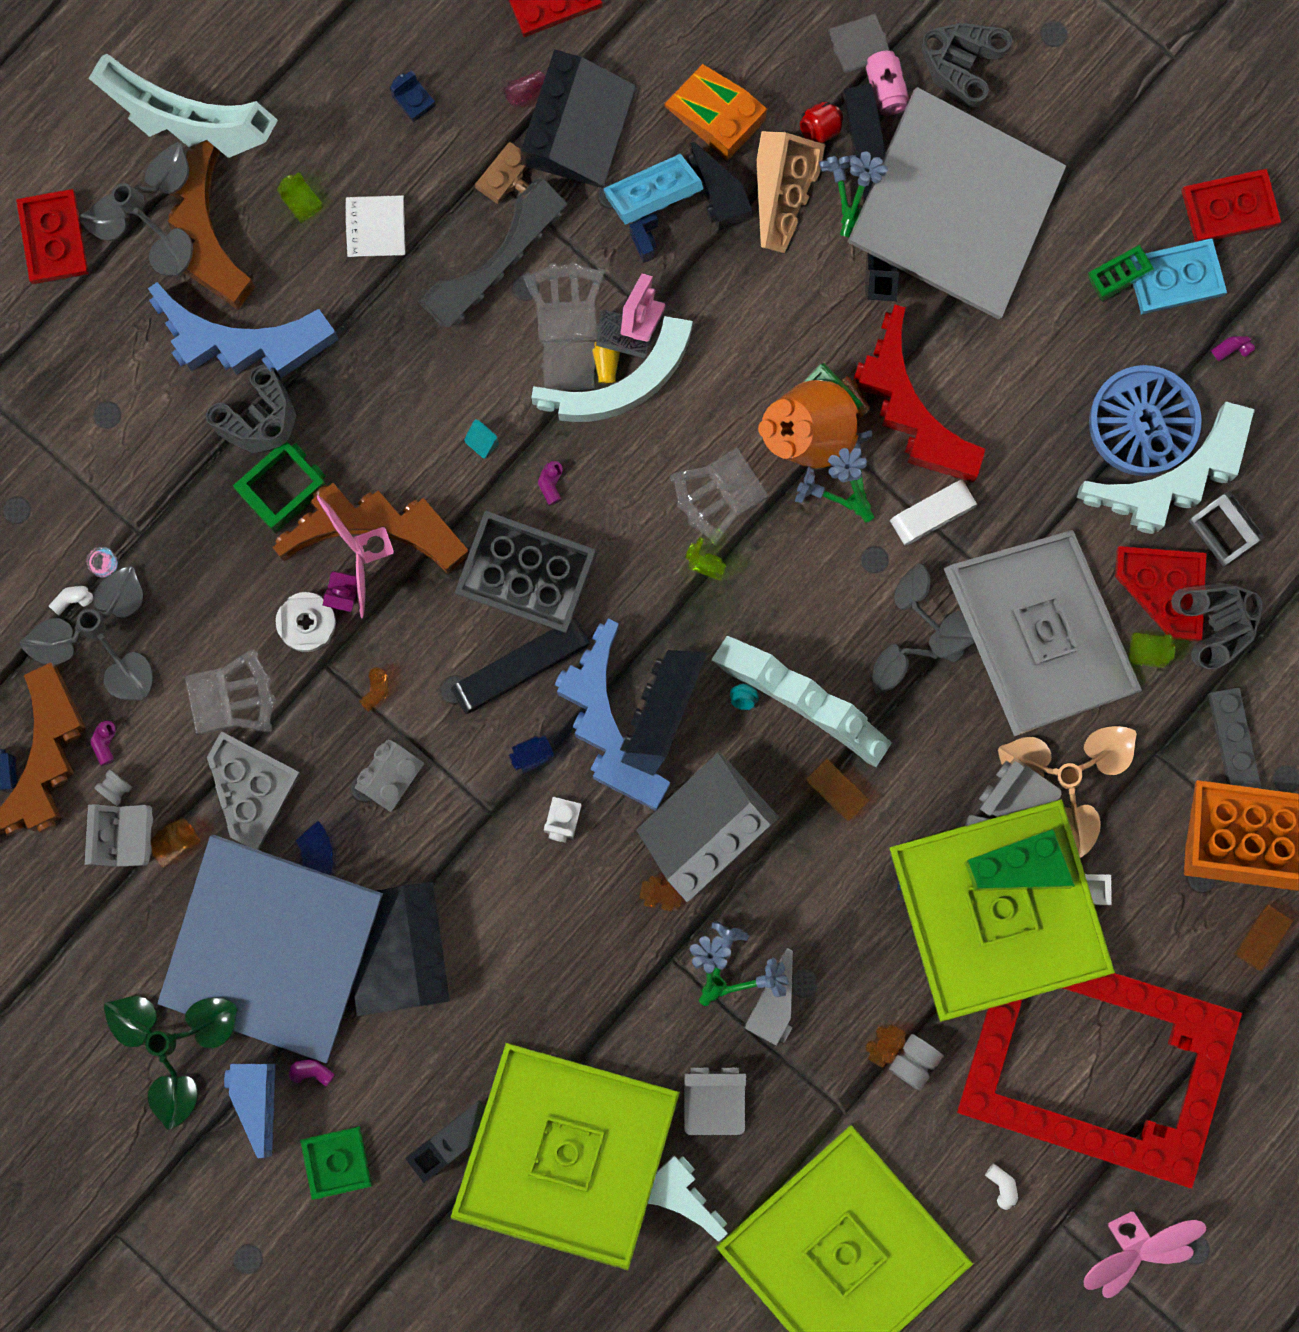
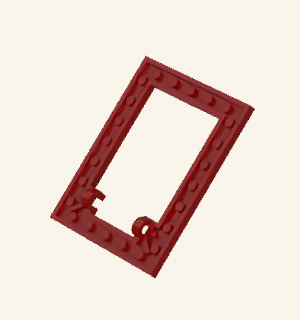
M1116 973L1061 988L1172 1023L1173 1027L1168 1045L1197 1053L1176 1128L1146 1120L1139 1140L996 1094V1087L1023 999L987 1009L957 1109L958 1114L1187 1188H1193L1241 1019V1012Z

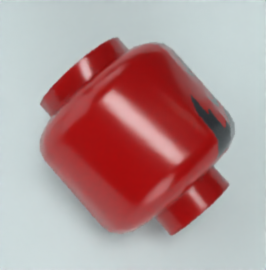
M822 101L802 113L799 124L800 130L806 139L822 144L841 132L843 114L839 107L833 106L827 101Z

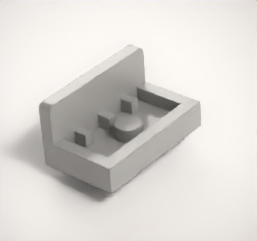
M388 739L376 749L374 759L369 767L363 769L359 774L355 789L392 812L424 765V762Z

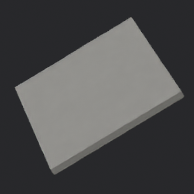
M917 87L911 95L881 164L888 167V172L885 176H882V180L879 183L873 182L848 239V243L994 318L1000 319L1004 314L1066 165Z
M1073 530L955 563L944 568L1014 736L1142 691Z

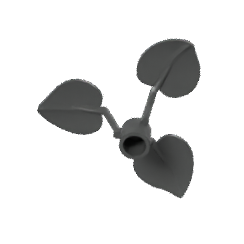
M179 142L169 146L150 163L145 173V182L152 188L141 187L140 185H136L133 188L127 183H120L113 189L112 194L101 198L88 211L79 216L81 223L91 234L105 241H113L125 233L127 229L126 218L130 217V213L138 215L162 238L151 247L149 262L156 272L166 276H178L186 270L192 259L193 244L189 235L179 228L173 229L166 236L142 212L145 206L142 193H157L160 189L165 194H173L184 186L189 175V165L183 146Z
M920 563L912 567L900 580L895 590L894 599L896 606L902 610L912 606L937 631L929 640V646L932 650L904 648L901 651L900 646L897 644L887 647L878 657L873 669V688L878 696L894 688L904 678L909 665L906 655H924L934 659L940 657L956 662L963 655L964 649L975 643L961 611L951 613L939 626L919 607L918 601L923 600L928 595L930 589L929 572Z
M132 566L112 573L98 585L93 595V603L98 610L86 609L78 615L74 636L72 627L66 621L59 618H51L38 624L19 642L23 650L35 661L44 665L51 662L55 666H60L73 658L74 647L72 643L78 641L82 632L89 639L98 638L116 662V664L109 666L104 674L105 688L112 696L121 700L142 701L147 698L151 691L153 672L146 658L136 652H130L121 660L103 636L106 625L102 618H108L112 613L118 618L130 617L140 609L143 603V590Z

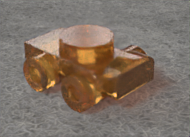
M650 876L649 882H642L639 899L645 900L644 906L655 908L657 902L662 904L661 909L673 912L674 906L680 908L682 896L668 881L666 886L660 885L661 878Z
M892 1024L888 1029L883 1026L878 1027L876 1036L881 1038L878 1043L869 1041L866 1045V1051L871 1053L867 1059L881 1068L886 1063H892L899 1049L905 1045L904 1037L906 1033Z

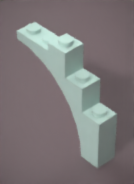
M108 54L101 56L89 76L93 83L130 113L128 119L149 137L168 129L188 147L208 140L228 158L265 143L278 121L257 101L244 105L222 106L206 104L176 95L141 78Z
M1225 402L1219 409L1213 428L1201 448L1189 460L1173 471L1152 480L1133 484L1106 485L1084 481L1079 487L1077 498L1084 500L1083 503L1088 506L1100 507L1104 505L1112 507L1113 512L1122 515H1128L1129 512L1133 513L1130 524L1138 526L1137 530L1153 534L1155 531L1159 532L1165 525L1171 500L1178 507H1195L1202 499L1207 475L1211 476V480L1219 483H1227L1238 476L1254 409Z
M727 636L712 658V661L727 674L755 687L796 711L839 740L872 766L877 767L892 743L867 721L868 718L853 704L828 694L812 679L789 670L767 652Z
M675 1156L671 1157L657 1171L648 1204L659 1205L681 1213L702 1226L719 1242L728 1234L723 1228L727 1225L726 1221L716 1210L710 1214L703 1206L707 1200L695 1187L691 1191L687 1188L695 1180L691 1174L695 1170L683 1156L679 1160Z

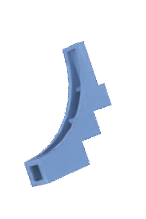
M158 282L148 288L153 296L149 299V302L158 314L165 313L169 319L165 324L173 336L176 337L171 340L175 347V350L171 353L181 367L187 364L191 372L217 355L226 370L232 368L236 375L261 359L269 371H272V367L283 378L338 340L336 332L319 309L299 320L277 327L262 329L230 328L211 323L190 313L174 301Z
M608 618L605 625L600 623L592 638L596 640L592 650L586 649L579 662V665L583 668L580 670L570 665L568 671L562 670L555 686L559 687L557 690L559 696L587 710L585 714L580 712L574 722L573 728L577 729L575 737L605 752L603 756L597 755L591 767V770L595 772L593 779L656 811L670 786V782L656 773L652 776L621 762L624 752L620 751V747L624 739L611 714L606 685V671L610 649L619 630V623Z

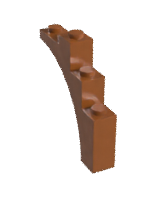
M208 140L198 143L196 147L192 146L186 153L189 165L188 179L180 190L171 194L182 203L176 204L169 213L168 223L172 230L179 228L186 232L193 244L192 259L184 273L239 310L253 292L255 286L252 280L233 264L220 247L215 236L210 217L209 193L212 173L221 151Z
M334 483L329 486L323 485L313 494L314 499L311 500V503L317 511L314 514L309 512L298 521L299 526L292 532L286 531L275 540L276 545L272 547L279 557L286 561L308 546L326 539L340 537L330 518L318 502L317 495H319L330 505L351 535H361L377 528L385 527L389 538L414 547L431 558L447 574L463 563L469 555V550L424 498L419 502L414 500L403 509L404 514L400 516L378 490L374 494L370 492L362 497L358 502L359 506L355 509Z
M51 662L24 675L32 699L34 715L33 743L27 765L17 786L0 807V835L4 833L7 836L15 834L24 829L23 824H26L29 830H38L39 833H43L56 826L55 822L62 819L48 786L51 785L52 788L61 786L68 782L67 777L74 774L60 742L69 743L78 739L81 736L80 732L86 730V727L58 667Z

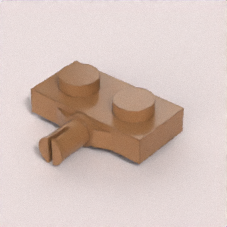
M509 141L475 183V189L497 204L502 201L506 194L514 189L522 193L529 184L522 180L523 174L528 167L521 165V149Z

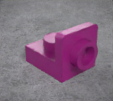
M332 571L322 606L352 612L357 595L356 575Z

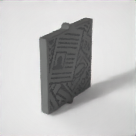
M602 309L599 323L595 328L598 331L596 346L645 358L651 337L649 341L645 342L621 335L623 315Z

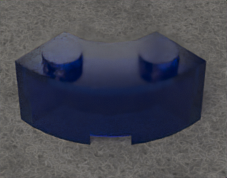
M317 821L295 840L302 852V866L335 877L337 857L335 845L326 827L320 821Z

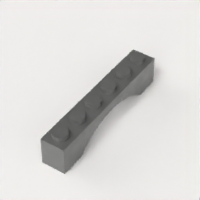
M535 179L516 198L510 230L496 253L481 267L467 275L451 280L437 281L418 303L442 327L449 328L451 325L453 327L458 325L465 317L463 312L470 305L475 306L484 298L485 294L483 291L490 284L493 286L505 275L503 270L509 264L514 265L523 257L524 248L529 243L531 245L536 243L543 236L542 230L548 223H555L562 216L563 212L561 210L567 203L545 179Z

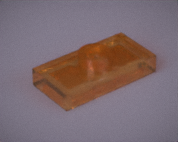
M828 759L806 779L847 822L869 801Z
M1265 905L1234 955L1258 971H1262L1293 921L1270 905Z

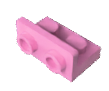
M641 274L623 308L621 335L647 342L654 332L665 310V303L653 300L655 296V289L651 288L653 276Z

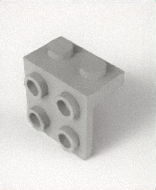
M1014 757L1011 763L1007 760L1004 762L996 774L1000 778L993 787L988 785L979 800L982 801L980 809L989 816L993 814L996 817L1057 801L1061 797V790Z
M88 805L85 865L108 867L148 865L152 852L150 845L151 827L153 825L152 807L150 805L125 807Z
M691 1068V1074H684L685 1132L689 1135L743 1134L745 1131L746 1074H739V1068H721V1074H709V1068Z

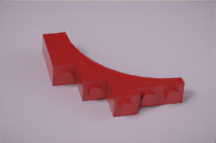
M894 304L892 313H885L881 329L886 330L884 339H878L873 355L878 358L867 355L865 363H858L854 379L859 380L857 389L890 399H884L879 416L884 417L882 426L915 436H909L904 453L910 454L907 463L974 483L979 474L985 448L967 442L946 429L928 412L916 395L906 373L902 354L901 329L906 307Z

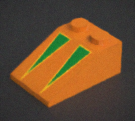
M704 64L664 104L668 110L727 161L765 122L767 108L749 92Z

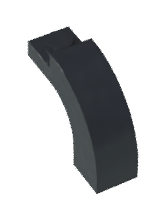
M867 253L865 274L866 299L897 302L899 281L897 267Z

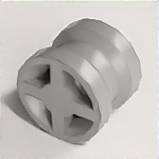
M109 769L105 774V780L102 783H97L94 789L118 806L121 803L123 794L130 792L133 787Z

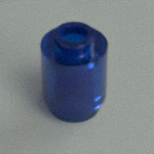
M536 735L512 746L513 753L508 755L515 771L521 769L523 774L548 763V759L554 757L552 748L545 735L539 738Z

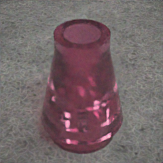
M537 70L529 75L508 81L507 86L503 88L506 99L514 108L519 105L523 107L542 88L545 76L540 70Z

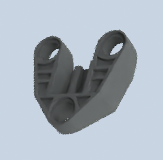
M956 23L928 31L923 37L921 49L933 82L957 103L967 108H976L985 102L989 88L986 81L969 73L977 56L988 59L1004 57L1010 50L1012 36L1003 28ZM930 38H936L942 43L943 47L939 50H932L928 47L927 41ZM996 38L1004 39L1006 46L1003 49H995L991 45V40ZM972 87L981 88L983 95L980 98H972L968 95L967 89Z
M266 365L254 368L250 374V382L273 412L269 415L259 404L255 407L253 405L249 406L248 409L250 411L246 416L256 425L254 429L237 413L235 414L225 403H216L210 406L206 412L208 424L219 436L251 453L266 451L283 445L291 435L297 416L282 381L272 367V371H269ZM271 375L270 380L266 384H258L262 376ZM227 413L226 418L222 422L214 423L218 414Z
M1224 583L1179 589L1174 593L1171 601L1173 609L1179 614L1198 616L1210 611L1215 612L1209 615L1210 619H1208V622L1213 626L1214 631L1218 632L1197 643L1191 652V658L1195 665L1210 670L1218 669L1232 661L1255 639L1263 608L1262 599L1257 593ZM1186 594H1190L1193 598V604L1188 610H1184L1181 607V599ZM1248 597H1251L1253 606L1247 612L1246 600ZM1209 647L1212 650V658L1209 662L1203 663L1200 657L1201 652Z

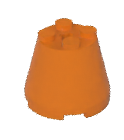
M823 380L806 381L792 388L767 408L758 426V431L768 449L775 455L806 467L825 468L832 466L828 462L831 455L840 457L839 451L841 449L847 448L849 454L854 449L859 436L856 435V413H858L852 397L838 384Z

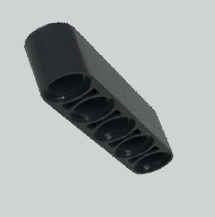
M572 618L566 633L555 629L549 630L459 681L451 687V691L463 712L469 714L590 645L591 642L577 618Z

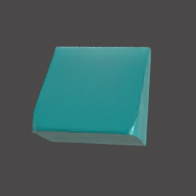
M475 419L464 441L479 456L485 459L499 445L498 437L480 420Z

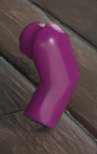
M1232 336L1213 348L1211 352L1220 362L1238 350L1242 356L1246 357L1255 351V346L1250 342L1252 339L1248 336Z
M558 461L547 463L543 467L538 479V485L549 506L562 500L555 487L563 472V467Z
M111 721L99 723L90 741L101 766L114 761L109 745L115 735L116 727Z
M308 1059L293 1063L288 1076L295 1083H300L305 1078L314 1077L327 1087L335 1077V1074L319 1061Z

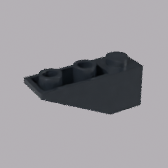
M692 142L687 159L691 168L697 171L702 182L703 190L699 191L701 197L706 196L709 206H706V211L710 222H716L719 231L751 220L752 209L743 185L696 142Z
M480 1100L407 1155L406 1161L423 1183L474 1144L485 1110V1106Z

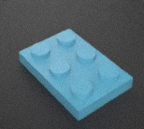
M680 153L607 186L603 190L606 198L626 225L630 222H636L654 211L665 209L668 205L683 198L693 196L696 192L703 190L700 178Z
M1212 238L1145 253L1154 271L1133 283L1141 315L1225 296L1227 293ZM1136 257L1131 258L1137 271L1142 269Z

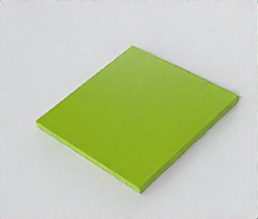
M1062 799L889 847L940 1022L1115 973ZM1053 829L1075 885L1071 889L975 891L964 863L968 859Z
M506 1043L451 1219L629 1271L680 1092Z
M849 1125L716 1246L719 1252L789 1332H900L973 1265L969 1258L852 1125Z

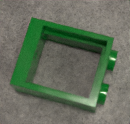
M287 441L271 451L233 485L236 492L275 534L311 503V500L314 499L313 494L320 487L326 485L323 481L326 475L316 464L310 467L304 460L307 456L296 443L291 446ZM288 454L313 482L275 515L254 493L250 486Z

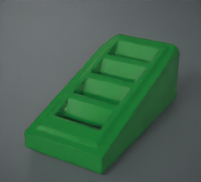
M1138 245L1088 272V278L1103 302L1154 271V268L1142 247ZM1134 256L1142 267L1138 271L1131 261V258ZM1125 263L1131 275L1126 276L1120 265ZM1114 269L1120 278L1118 282L1114 280L1110 273ZM1103 276H1105L1110 285L1107 288L1104 287L1100 280Z

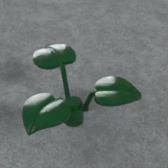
M130 996L106 1002L104 1004L105 1017L114 1037L127 1047H140L145 1042L147 1051L151 1055L159 1056V1061L170 1072L171 1077L161 1076L151 1084L148 1091V1103L152 1112L167 1130L176 1128L186 1121L193 1112L198 1100V1089L191 1077L181 1076L177 1078V1072L168 1061L167 1056L174 1052L176 1040L195 1034L196 1042L206 1048H217L226 1043L234 1030L238 1012L236 1004L222 998L199 1000L185 1014L186 1023L192 1029L170 1034L168 1032H153L151 1030L157 1022V1012L154 1005L148 999Z

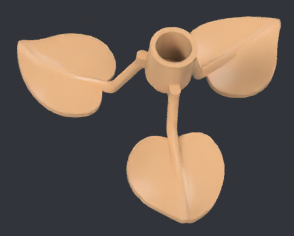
M1121 726L1098 729L1089 735L1084 744V751L1092 760L1079 766L1067 763L1061 766L1060 769L1047 767L1051 762V752L1047 744L1038 738H1020L1000 746L998 753L1002 765L1006 760L1011 763L1014 757H1016L1043 777L1044 772L1057 775L1060 785L1069 789L1071 808L1065 807V811L1081 858L1096 843L1101 823L1094 807L1090 805L1077 807L1075 788L1081 783L1082 771L1096 764L1098 770L1106 775H1117L1124 772L1133 760L1137 733L1133 729Z

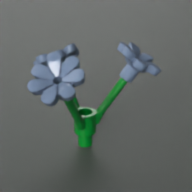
M861 152L860 159L856 155L841 157L839 160L836 156L827 158L826 161L819 162L822 172H833L835 183H838L843 215L841 220L843 226L840 235L848 238L861 212L858 206L865 186L869 185L870 180L874 183H879L882 180V176H885L888 172V167L881 165L883 163L882 159L875 157L870 160L871 155L869 152ZM849 167L852 175L859 176V186L852 206L848 205L844 184L846 181L845 170Z
M872 431L856 434L859 435L858 440L850 454L847 448H843L839 451L840 457L831 455L828 459V462L833 466L828 471L831 477L838 478L841 482L850 481L854 493L848 499L824 491L825 487L815 484L814 469L808 467L804 483L800 482L797 491L799 493L795 497V502L802 503L804 498L810 494L818 498L823 496L845 506L849 510L853 509L855 514L860 515L865 523L873 520L875 516L870 510L871 504L866 497L861 470L867 466L866 458H861L860 444H863L864 441H868V438L872 437Z
M715 921L712 922L711 928L716 929L721 937L716 936L712 943H710V939L704 936L699 939L700 946L697 944L691 945V954L695 956L692 959L693 966L696 969L704 966V971L706 972V984L702 989L703 994L699 998V1002L703 1006H709L719 996L757 986L758 988H771L775 997L786 996L784 985H789V981L786 975H782L785 971V966L783 962L777 964L775 958L767 961L765 967L766 975L758 976L756 980L727 986L726 982L720 977V971L727 965V960L725 959H728L731 955L730 949L733 941H747L750 936L748 933L742 932L743 930L739 928H732L730 930V928Z

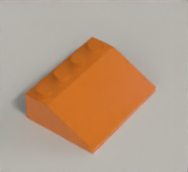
M1197 780L1195 782L1185 847L1184 875L1299 891V794Z

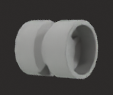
M911 1034L903 1047L905 1054L897 1055L888 1070L915 1089L921 1091L930 1078L927 1072L928 1069L934 1070L944 1055L919 1037Z

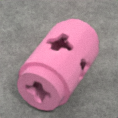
M893 51L877 52L867 59L866 71L869 83L872 84L876 106L880 110V114L884 116L895 115L903 112L909 101L906 84L902 76L901 64Z

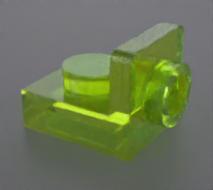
M300 172L295 175H288L280 182V186L277 188L278 194L300 224L323 208L322 202L307 185Z
M699 537L696 544L691 542L685 559L690 560L688 569L721 581L726 564L721 563L722 559L713 554L706 553L705 556L700 555L705 538Z
M1133 632L1131 634L1128 658L1130 663L1159 668L1165 667L1169 661H1173L1175 655V644L1171 643L1172 635L1166 634L1162 637Z

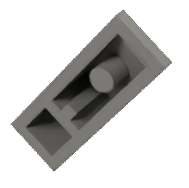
M789 948L785 950L779 963L783 962L785 966V971L782 975H786L789 981V985H784L786 996L775 997L771 988L765 987L744 1026V1029L777 1046L779 1041L784 1043L792 1030L788 1023L791 1019L793 951Z

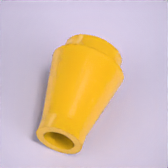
M595 342V349H592L598 374V383H616L620 352L596 346L597 342Z

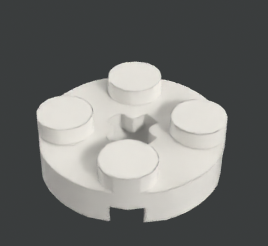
M301 592L289 597V600L279 608L276 615L277 632L286 645L297 651L312 652L329 644L336 627V617L333 609L322 606V597L315 593ZM307 614L311 620H314V624L310 625L309 629L304 630L303 626L298 625V620H303L304 615Z

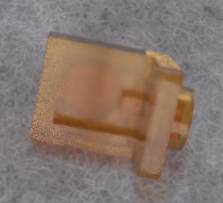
M184 818L166 825L150 841L151 853L162 868L169 866L187 849L200 843L194 828Z

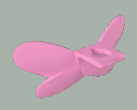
M317 495L318 502L330 518L335 529L356 553L358 607L360 617L363 618L366 598L363 564L393 554L394 551L385 527L352 537L330 505ZM378 536L383 539L384 548L381 552H364L363 545L367 544L369 538Z
M1129 1212L1109 1222V1229L1123 1251L1105 1258L1092 1267L1084 1278V1287L1088 1290H1094L1104 1286L1102 1290L1103 1296L1111 1298L1129 1283L1142 1260L1171 1264L1190 1259L1194 1251L1187 1245L1205 1233L1206 1225L1198 1220L1184 1221L1170 1226L1150 1238L1134 1212ZM1126 1223L1134 1224L1136 1226V1231L1134 1232L1136 1237L1130 1239L1128 1236L1120 1234L1119 1228Z

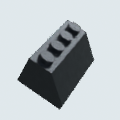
M668 650L663 659L657 657L651 670V674L655 675L653 683L647 682L640 698L645 701L642 710L637 708L630 722V725L635 726L631 735H625L620 747V751L624 752L621 759L622 763L654 776L668 754L703 666L706 653Z

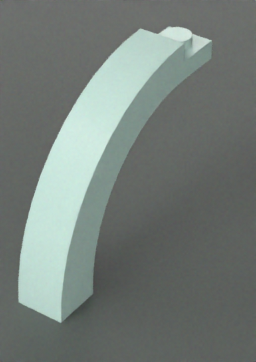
M664 316L661 333L650 355L637 370L618 383L588 392H567L533 386L532 404L537 405V408L543 411L552 412L554 408L559 409V421L569 422L603 420L634 409L657 393L676 371L689 344L693 321Z

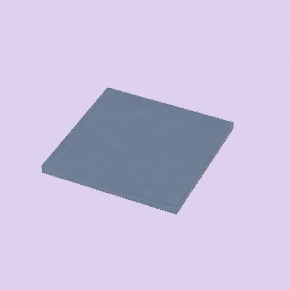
M212 834L205 850L157 1004L186 1014L194 1003L202 999L222 998L236 1004L238 1008L233 1031L327 1063L383 893Z

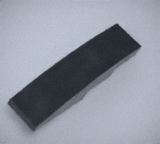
M872 84L844 89L843 97L849 119L848 128L854 150L853 155L860 159L861 152H869L871 155L870 160L879 157L883 161L886 154ZM871 180L869 185L865 186L862 195L863 204L872 187L873 182Z

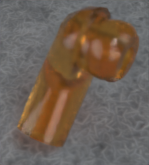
M379 667L372 668L369 671L370 691L359 700L367 712L388 695L389 677L386 671Z

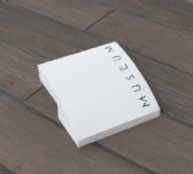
M404 195L346 197L347 257L406 254Z

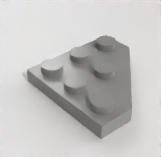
M221 731L207 756V760L214 777L215 787L226 818L230 838L250 848L260 850L301 773Z

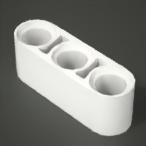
M959 480L897 514L890 522L904 546H907L969 512L977 506V503L964 481Z

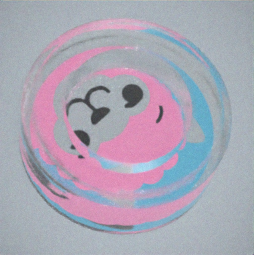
M97 547L87 556L88 569L98 577H108L117 569V557L109 548Z

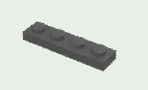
M1240 688L1209 693L1208 697L1227 784L1261 789Z

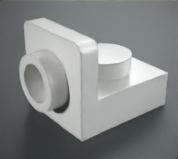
M556 797L552 798L547 822L544 826V832L550 833L549 839L566 843L567 838H574L582 804Z

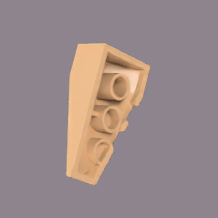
M761 132L756 161L762 248L785 253L798 224L797 214L801 205H806L809 199L807 195L808 189L812 182L817 181L820 174L819 162L823 159L825 144L786 132Z

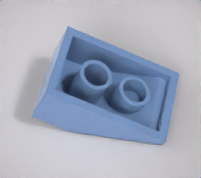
M230 1064V1070L225 1071L224 1086L229 1088V1096L257 1158L272 1156L276 1064Z

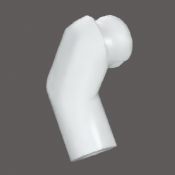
M84 586L67 587L48 606L56 614L60 615L70 603L78 602L83 607L88 606L93 600V595Z
M993 1163L985 1176L999 1186L1000 1195L998 1196L997 1203L1002 1209L1008 1210L1013 1205H1016L1018 1201L1016 1182L1013 1177Z

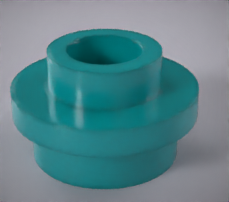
M739 684L730 690L731 703L738 709L750 710L759 700V693L751 685Z

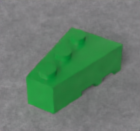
M1053 829L968 859L964 863L975 891L1071 889L1075 886Z

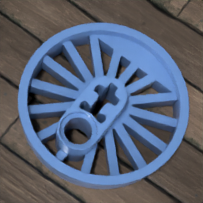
M1133 366L1117 372L1101 386L1090 410L1089 429L1094 446L1111 466L1131 475L1151 476L1175 467L1191 453L1200 435L1201 411L1197 398L1191 388L1173 372L1156 366ZM1157 381L1148 403L1147 384ZM1166 382L1173 389L1155 406L1162 384ZM1138 388L1140 391V401L1135 392V389ZM1177 392L1184 399V402L1160 411ZM1127 393L1130 402L1123 396V394ZM1114 399L1123 408L1108 403L1106 401ZM1187 407L1191 417L1163 418ZM1100 408L1120 417H1097V411ZM1141 417H1143V419H1148V418H1149L1150 423L1148 424L1147 422H1141V421H1140V418H1141ZM1098 426H1122L1103 435H1100ZM1168 426H1191V434L1188 435ZM1129 432L1111 451L1104 444V441ZM1135 435L1124 462L1116 457L1115 454ZM1172 438L1187 443L1183 452L1173 443ZM1151 441L1160 442L1163 446V452L1154 451L1151 447ZM1138 445L1141 448L1142 467L1131 465ZM1170 452L1176 459L1167 463L1165 457ZM1149 462H1158L1159 466L1149 467Z

